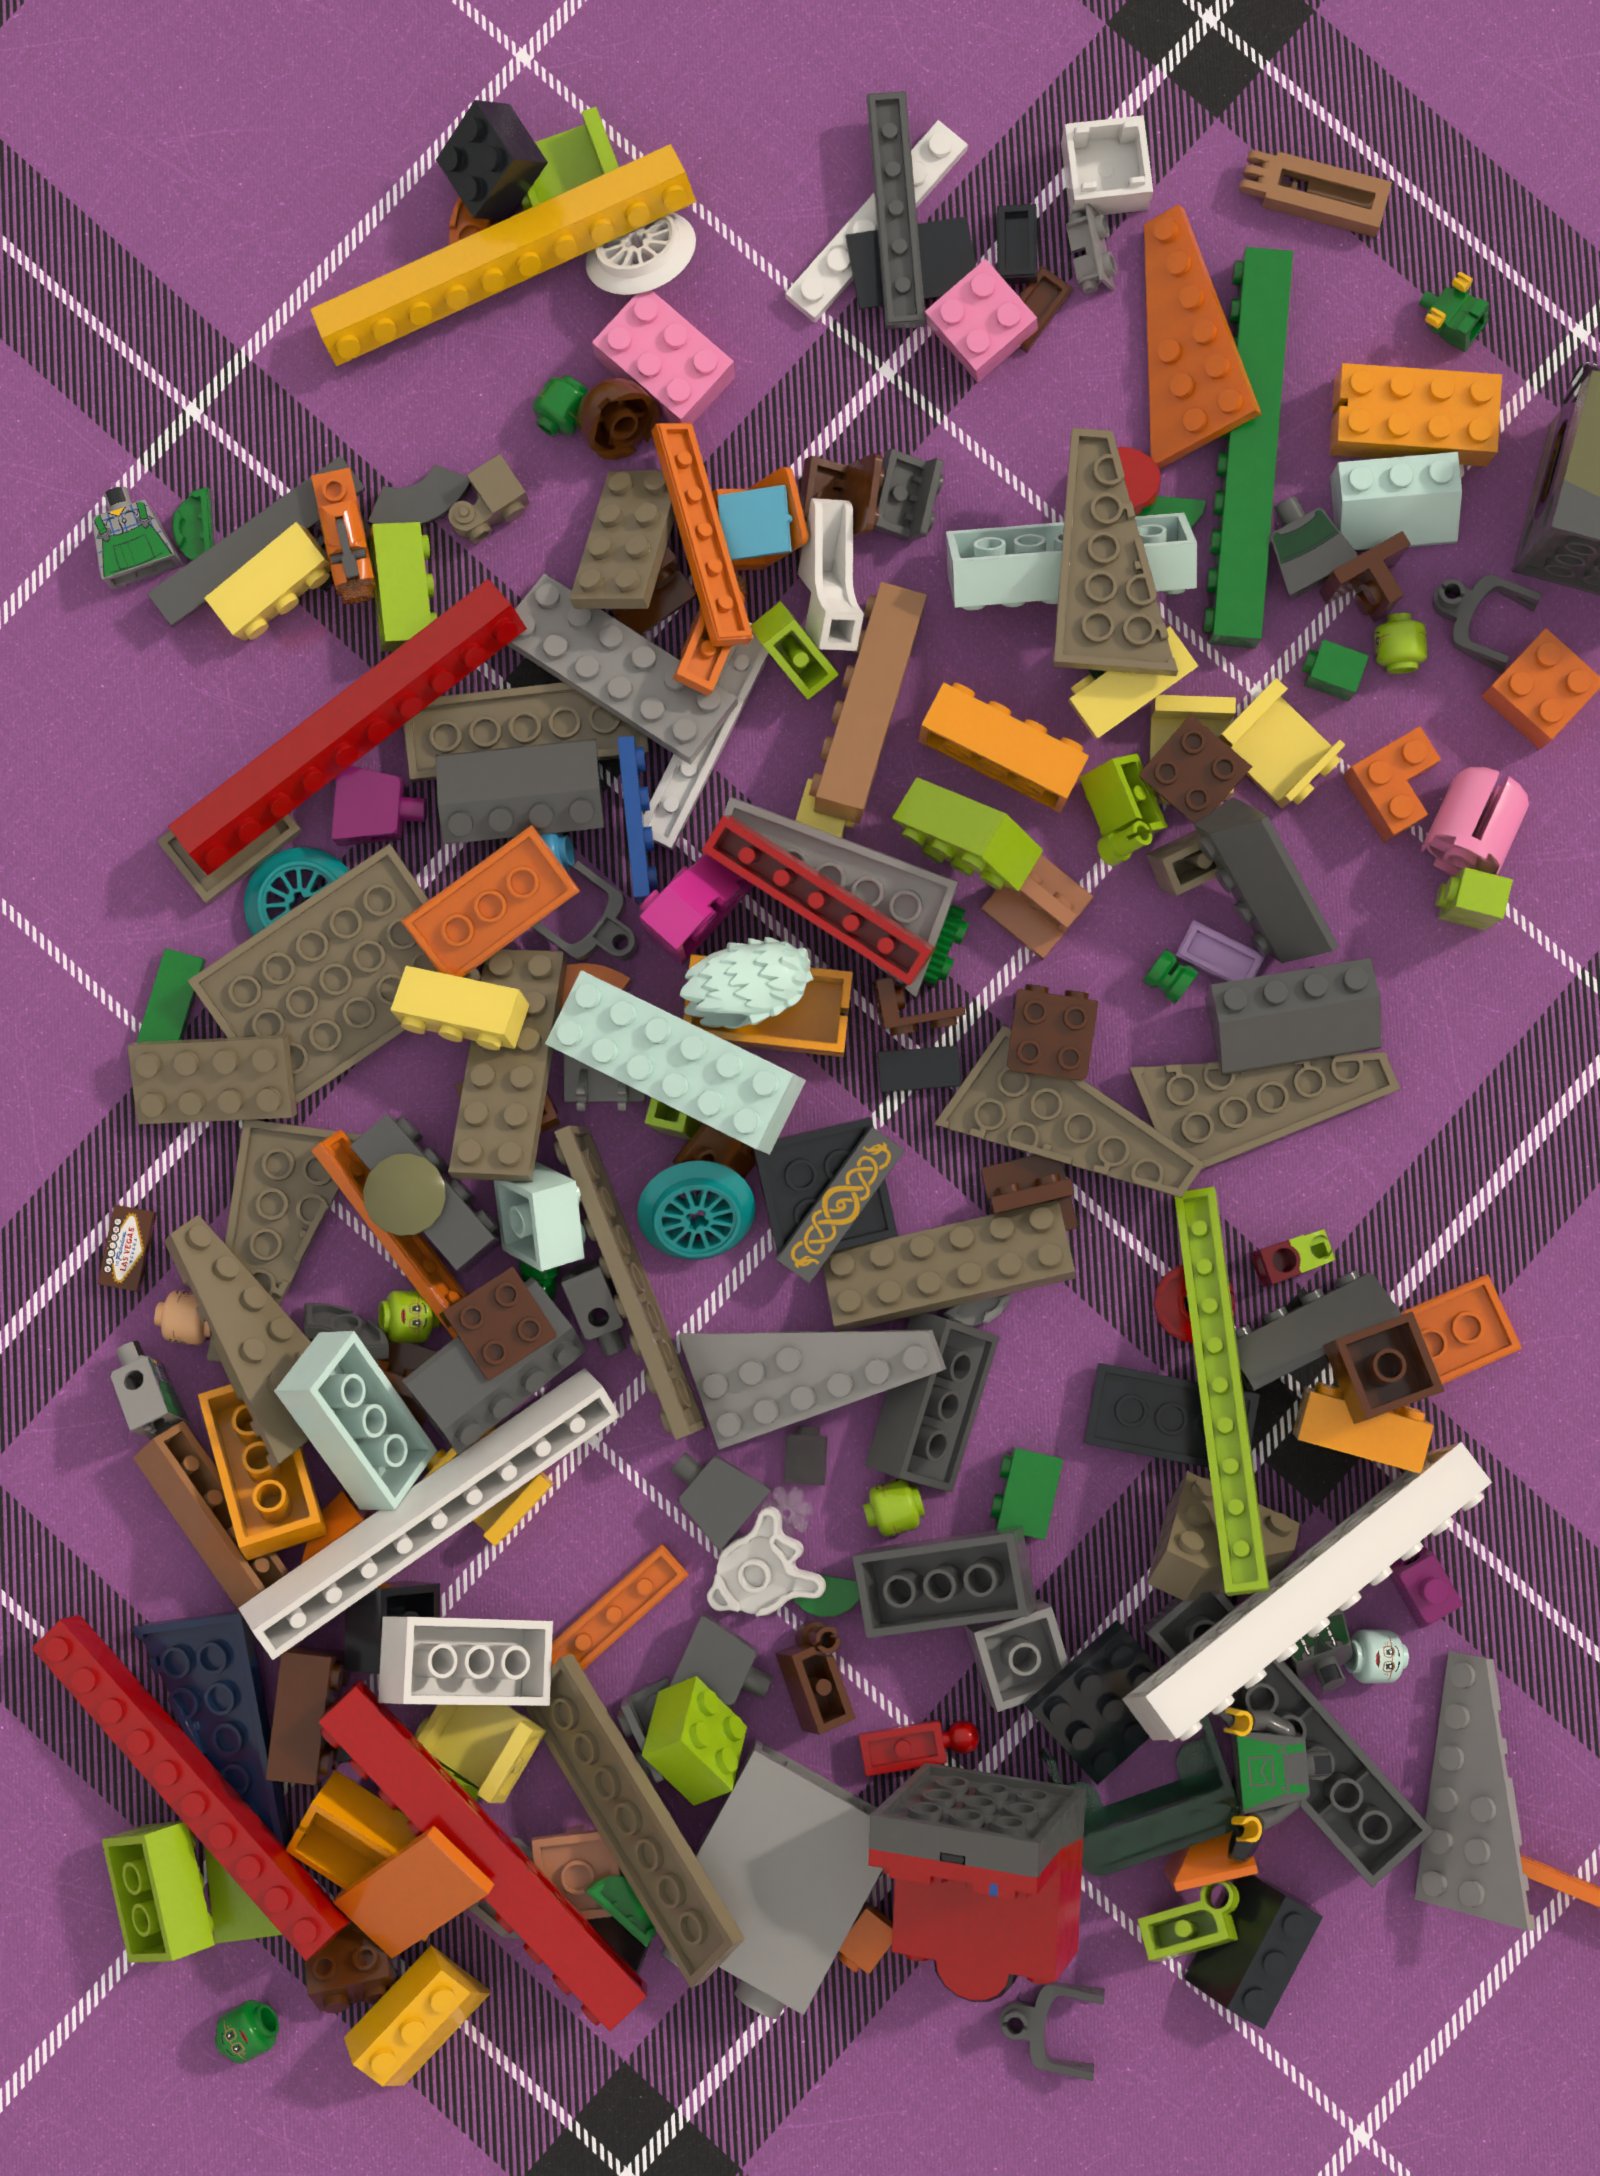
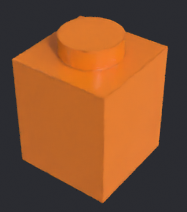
M865 1901L839 1949L838 1959L854 1972L861 1968L869 1975L892 1945L893 1921L868 1901Z

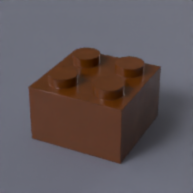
M1413 1311L1323 1345L1354 1424L1444 1391Z

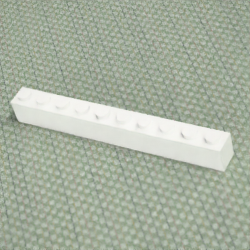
M583 1368L410 1488L396 1510L377 1511L238 1609L251 1631L271 1659L274 1660L621 1417L603 1386Z

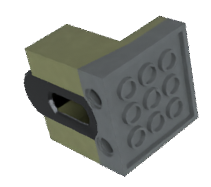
M1586 362L1576 370L1565 395L1562 408L1549 425L1511 572L1599 596L1600 365Z

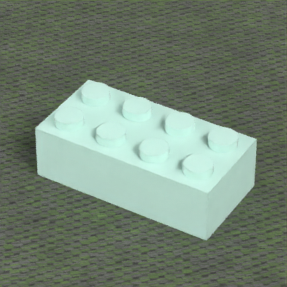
M355 1331L319 1332L274 1390L360 1510H396L437 1451Z

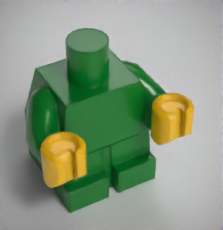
M1458 272V277H1454L1452 280V289L1446 287L1439 297L1426 291L1419 305L1429 310L1425 317L1429 330L1434 334H1438L1450 345L1466 352L1488 323L1489 302L1471 296L1469 293L1473 278Z

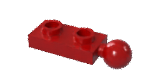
M937 1719L858 1733L866 1777L919 1768L924 1763H947L945 1749L951 1748L959 1754H968L974 1751L980 1742L978 1728L966 1720L955 1722L947 1732H942L940 1720Z

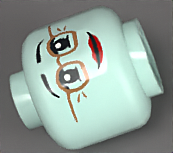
M1363 1629L1356 1631L1351 1637L1352 1660L1344 1664L1347 1671L1352 1673L1353 1677L1360 1683L1388 1684L1396 1682L1401 1676L1403 1669L1408 1665L1409 1654L1407 1647L1402 1644L1399 1636L1392 1630Z

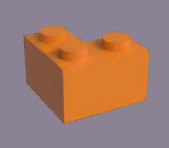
M1421 726L1354 764L1343 775V778L1384 843L1415 826L1428 815L1409 782L1430 771L1441 761V758Z

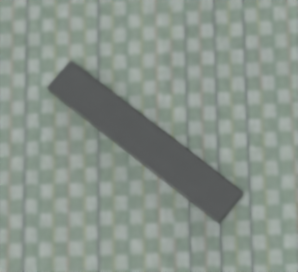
M906 91L867 94L866 104L885 328L888 330L925 327L926 319Z
M340 455L314 475L349 468V466ZM351 470L358 496L365 491V487ZM311 477L147 593L150 600L172 628L206 605L208 602L204 598L295 522L308 530H311L320 523Z

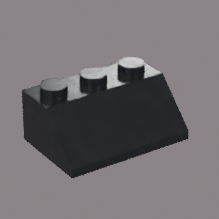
M1253 1874L1235 1878L1233 1885L1239 1892L1240 1900L1237 1908L1229 1914L1232 1916L1238 1940L1196 1952L1183 1978L1229 2011L1264 2030L1323 1916L1315 1907ZM1229 1892L1227 1893L1220 1908L1224 1907L1228 1903Z

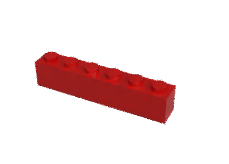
M732 815L722 816L701 850L908 985L916 981L936 949L927 941Z

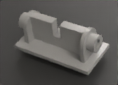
M1085 204L1087 215L1084 216L1082 212L1073 213L1068 216L1069 222L1066 224L1071 252L1074 254L1086 250V255L1073 259L1077 285L1082 288L1085 294L1096 292L1098 284L1101 283L1112 291L1115 290L1112 276L1117 275V267L1110 251L1107 252L1105 238L1110 236L1108 223L1103 214H1099L1089 204Z

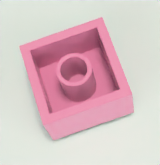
M984 259L925 311L927 325L977 383L1038 330L1037 317L987 259Z

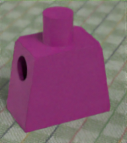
M349 766L336 776L331 839L338 846L400 840L403 836L404 821H426L427 799L406 797V784L402 778L356 766Z
M1425 1546L1411 1558L1403 1561L1400 1557L1389 1566L1393 1571L1389 1577L1420 1629L1463 1606L1462 1600L1437 1557ZM1415 1558L1417 1559L1415 1562L1405 1565L1407 1562Z

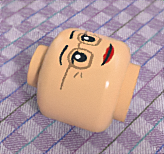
M174 1290L169 1293L165 1302H158L154 1323L155 1326H161L162 1336L166 1341L198 1346L207 1337L211 1336V1330L207 1321L202 1322L196 1308L199 1304L193 1292Z

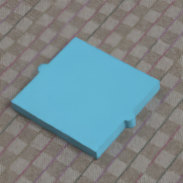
M785 485L717 495L719 519L731 561L792 552L789 523L793 521V517L788 512L787 487Z

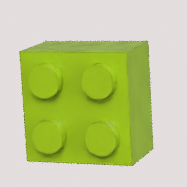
M694 1676L658 1691L642 1756L695 1806L733 1791L747 1726L697 1676Z

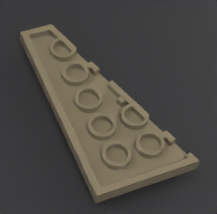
M1072 428L1053 667L1177 676L1178 669L1175 658L1172 657L1168 632L1160 613L1156 588L1142 537H1140L1135 521L1136 515L1132 501L1130 502L1124 480L1125 474L1113 431Z
M1004 1025L934 1123L935 1126L1179 1198L1183 1197L1205 1165V1163L1084 1080L1078 1081L1010 1070L1007 1066V1056L1011 1030Z
M198 1214L172 1232L164 1242L184 1285H188L192 1289L199 1304L196 1308L202 1322L207 1321L214 1336L212 1344L238 1399L244 1400L253 1421L250 1425L256 1437L261 1436L269 1453L266 1459L273 1471L309 1441L274 1390L304 1353L311 1341Z

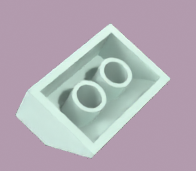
M1458 452L1338 462L1330 475L1335 526L1355 552L1368 551L1401 531L1404 532L1411 544L1409 547L1457 543L1462 499Z

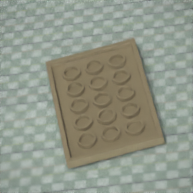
M388 844L190 978L188 982L227 1038L288 1035L297 1104L405 1030L401 1027V1022L391 1012L405 967L410 966L434 972L438 971L401 921L429 901V899L392 845ZM477 968L463 976V978L477 981L482 977Z

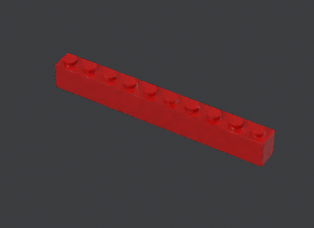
M487 579L178 817L168 827L189 856L207 876L523 633L527 629L512 604Z
M80 1614L60 1619L31 1648L305 1961L323 1950L351 1922L294 1856L285 1851L286 1847Z
M361 1679L322 1714L318 1723L322 1726L320 1733L332 1747L337 1749L341 1746L351 1757L349 1763L354 1771L365 1780L370 1777L381 1788L378 1791L381 1799L392 1810L399 1808L410 1819L407 1825L417 1837L432 1826H435L494 1883L490 1893L479 1900V1902L482 1903L486 1900L495 1909L494 1917L500 1926L510 1934L515 1931L526 1942L523 1948L537 1964H541L544 1961L554 1972L552 1975L554 1982L565 1994L570 1995L573 1992L583 2003L581 2006L583 2013L594 2025L598 2026L602 2023L610 2032L647 1997V1983L384 1703H378V1697Z

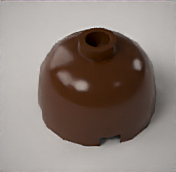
M610 377L599 381L585 393L578 407V428L587 445L599 457L607 460H619L637 452L634 446L643 438L648 442L652 437L651 430L655 424L659 423V409L651 395L639 384L627 378Z

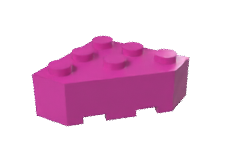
M703 853L699 861L690 868L684 866L661 893L654 890L640 906V909L644 912L639 917L646 934L683 966L691 954L693 955L755 885L706 853Z

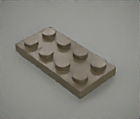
M662 470L608 471L569 598L575 609L649 608L675 520V514Z
M288 1035L133 1042L127 1045L137 1125L293 1118L297 1115Z

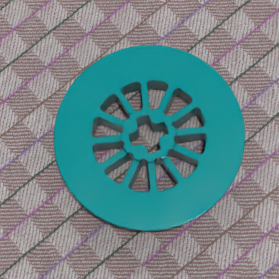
M308 847L286 849L269 857L253 873L245 892L244 913L251 934L254 936L291 911V905L297 902L296 896L298 894H302L305 899H309L349 871L348 868L331 854ZM304 870L313 872L306 888L303 886L302 872ZM297 871L296 889L293 888L286 877L288 873ZM323 876L328 881V884L312 893L318 878ZM282 878L289 889V894L273 888V885ZM272 892L284 898L285 902L268 904L269 893ZM286 908L283 913L270 920L269 909Z
M710 1161L683 1162L663 1170L644 1188L637 1207L638 1224L647 1241L662 1253L684 1260L713 1258L734 1248L749 1232L755 1216V1200L747 1182L732 1169ZM692 1190H700L698 1195L694 1196L692 1194ZM707 1192H713L710 1196L706 1197ZM685 1193L687 1198L683 1199L679 1195ZM699 1210L704 1211V1216L697 1215L695 1219L690 1218L689 1213L696 1214ZM706 1231L711 1232L714 1236L708 1237ZM688 1232L687 1238L683 1239L682 1237ZM699 1233L702 1240H694L695 1235Z

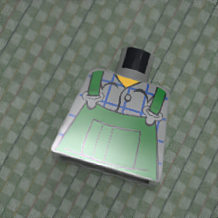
M115 487L104 493L109 511L95 516L92 519L100 575L111 590L183 566L157 515L146 500L132 503L126 487Z
M132 1341L117 1348L116 1353L122 1367L112 1371L110 1377L130 1431L152 1440L182 1421L186 1425L189 1424V1418L163 1363L145 1356L139 1341Z

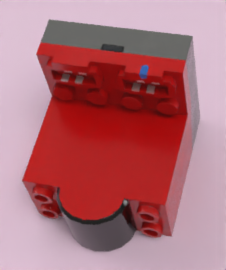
M924 1763L870 1815L868 1866L883 1868L884 1874H889V1878L895 1879L892 1952L904 1954L907 1959L912 1961L934 1960L935 1972L942 1984L957 1997L970 2002H990L1002 1997L1019 1976L1027 1977L1028 1981L1035 1984L1056 1982L1078 1952L1086 1788Z

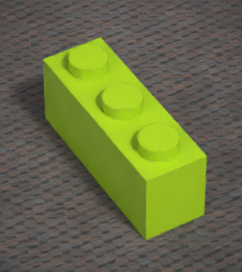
M420 522L372 524L369 532V548L375 579L373 584L381 652L395 651L438 618L436 612H430L429 598L434 597V581L432 573L426 574L424 560L430 557V544L428 535H422Z

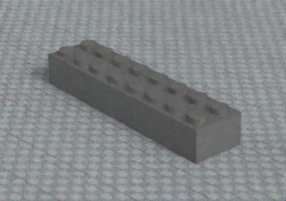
M1215 1590L1201 1593L1198 1599L1183 1601L1175 1597L1148 1621L1142 1629L1166 1657L1171 1660L1236 1607L1223 1593L1217 1594ZM1275 1659L1264 1668L1267 1675L1261 1681L1248 1689L1243 1685L1232 1694L1235 1701L1229 1707L1243 1711L1268 1710L1292 1723L1295 1732L1305 1737L1306 1752L1329 1751L1332 1775L1309 1777L1310 1797L1301 1800L1300 1808L1359 1875L1373 1888L1430 1836L1434 1830L1285 1662L1278 1663ZM1225 1710L1218 1714L1229 1728L1233 1726L1235 1722L1234 1715L1226 1714Z

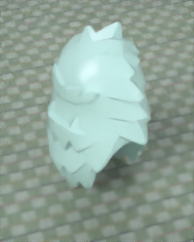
M765 937L764 941L748 938V944L727 943L726 949L708 955L687 971L685 978L690 980L682 987L680 992L682 998L691 1001L684 1008L685 1014L703 1018L700 1020L702 1026H725L727 1029H736L749 1024L757 1025L767 1017L777 1016L786 1009L795 1006L804 995L806 983L813 980L807 949H797L785 941L780 942L770 937Z

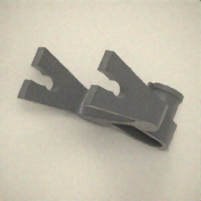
M1492 574L1482 577L1472 590L1466 588L1457 579L1444 581L1434 593L1432 606L1438 615L1455 622L1451 634L1452 646L1493 670L1502 673L1510 656L1472 642L1469 639L1471 618L1484 598L1493 592H1499L1533 612L1542 593ZM1445 593H1454L1457 598L1450 599Z
M577 860L573 866L577 873L608 895L607 907L601 919L587 936L573 944L565 942L540 922H537L532 928L537 934L576 961L588 959L599 948L616 959L622 961L632 959L634 952L637 953L638 951L637 938L628 926L620 922L626 908V898L619 890ZM617 940L619 942L628 940L627 947L618 950Z
M1061 1982L1043 1984L1038 1992L1035 2004L1012 2001L1002 2008L999 2018L1001 2030L1009 2039L1030 2041V2057L1036 2068L1093 2081L1094 2064L1054 2059L1048 2055L1044 2038L1045 2022L1049 2008L1056 1997L1066 1996L1103 2005L1105 1988ZM1016 2017L1023 2022V2025L1020 2028H1013L1008 2023V2020Z

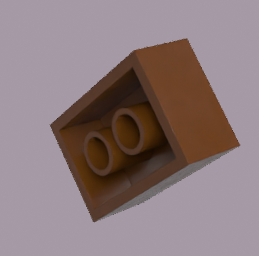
M296 1646L281 1654L266 1780L317 1785L330 1777L332 1770H338L341 1746L336 1749L324 1739L320 1733L322 1726L318 1721L322 1714L341 1697L342 1686L347 1687L349 1684L351 1671H344L345 1651Z

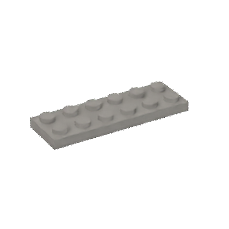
M544 573L515 609L527 629L508 643L507 646L691 765L738 705L737 697L717 684L708 697L673 680L672 678L680 661L679 659L601 609H575L569 600L571 590Z

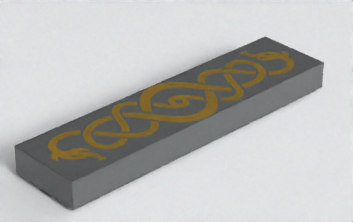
M870 1126L775 1259L810 1284L905 1150Z

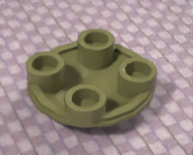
M411 1153L394 1154L378 1162L368 1174L363 1189L364 1206L371 1220L383 1231L398 1236L418 1235L431 1227L441 1215L446 1200V1183L438 1169L426 1158Z

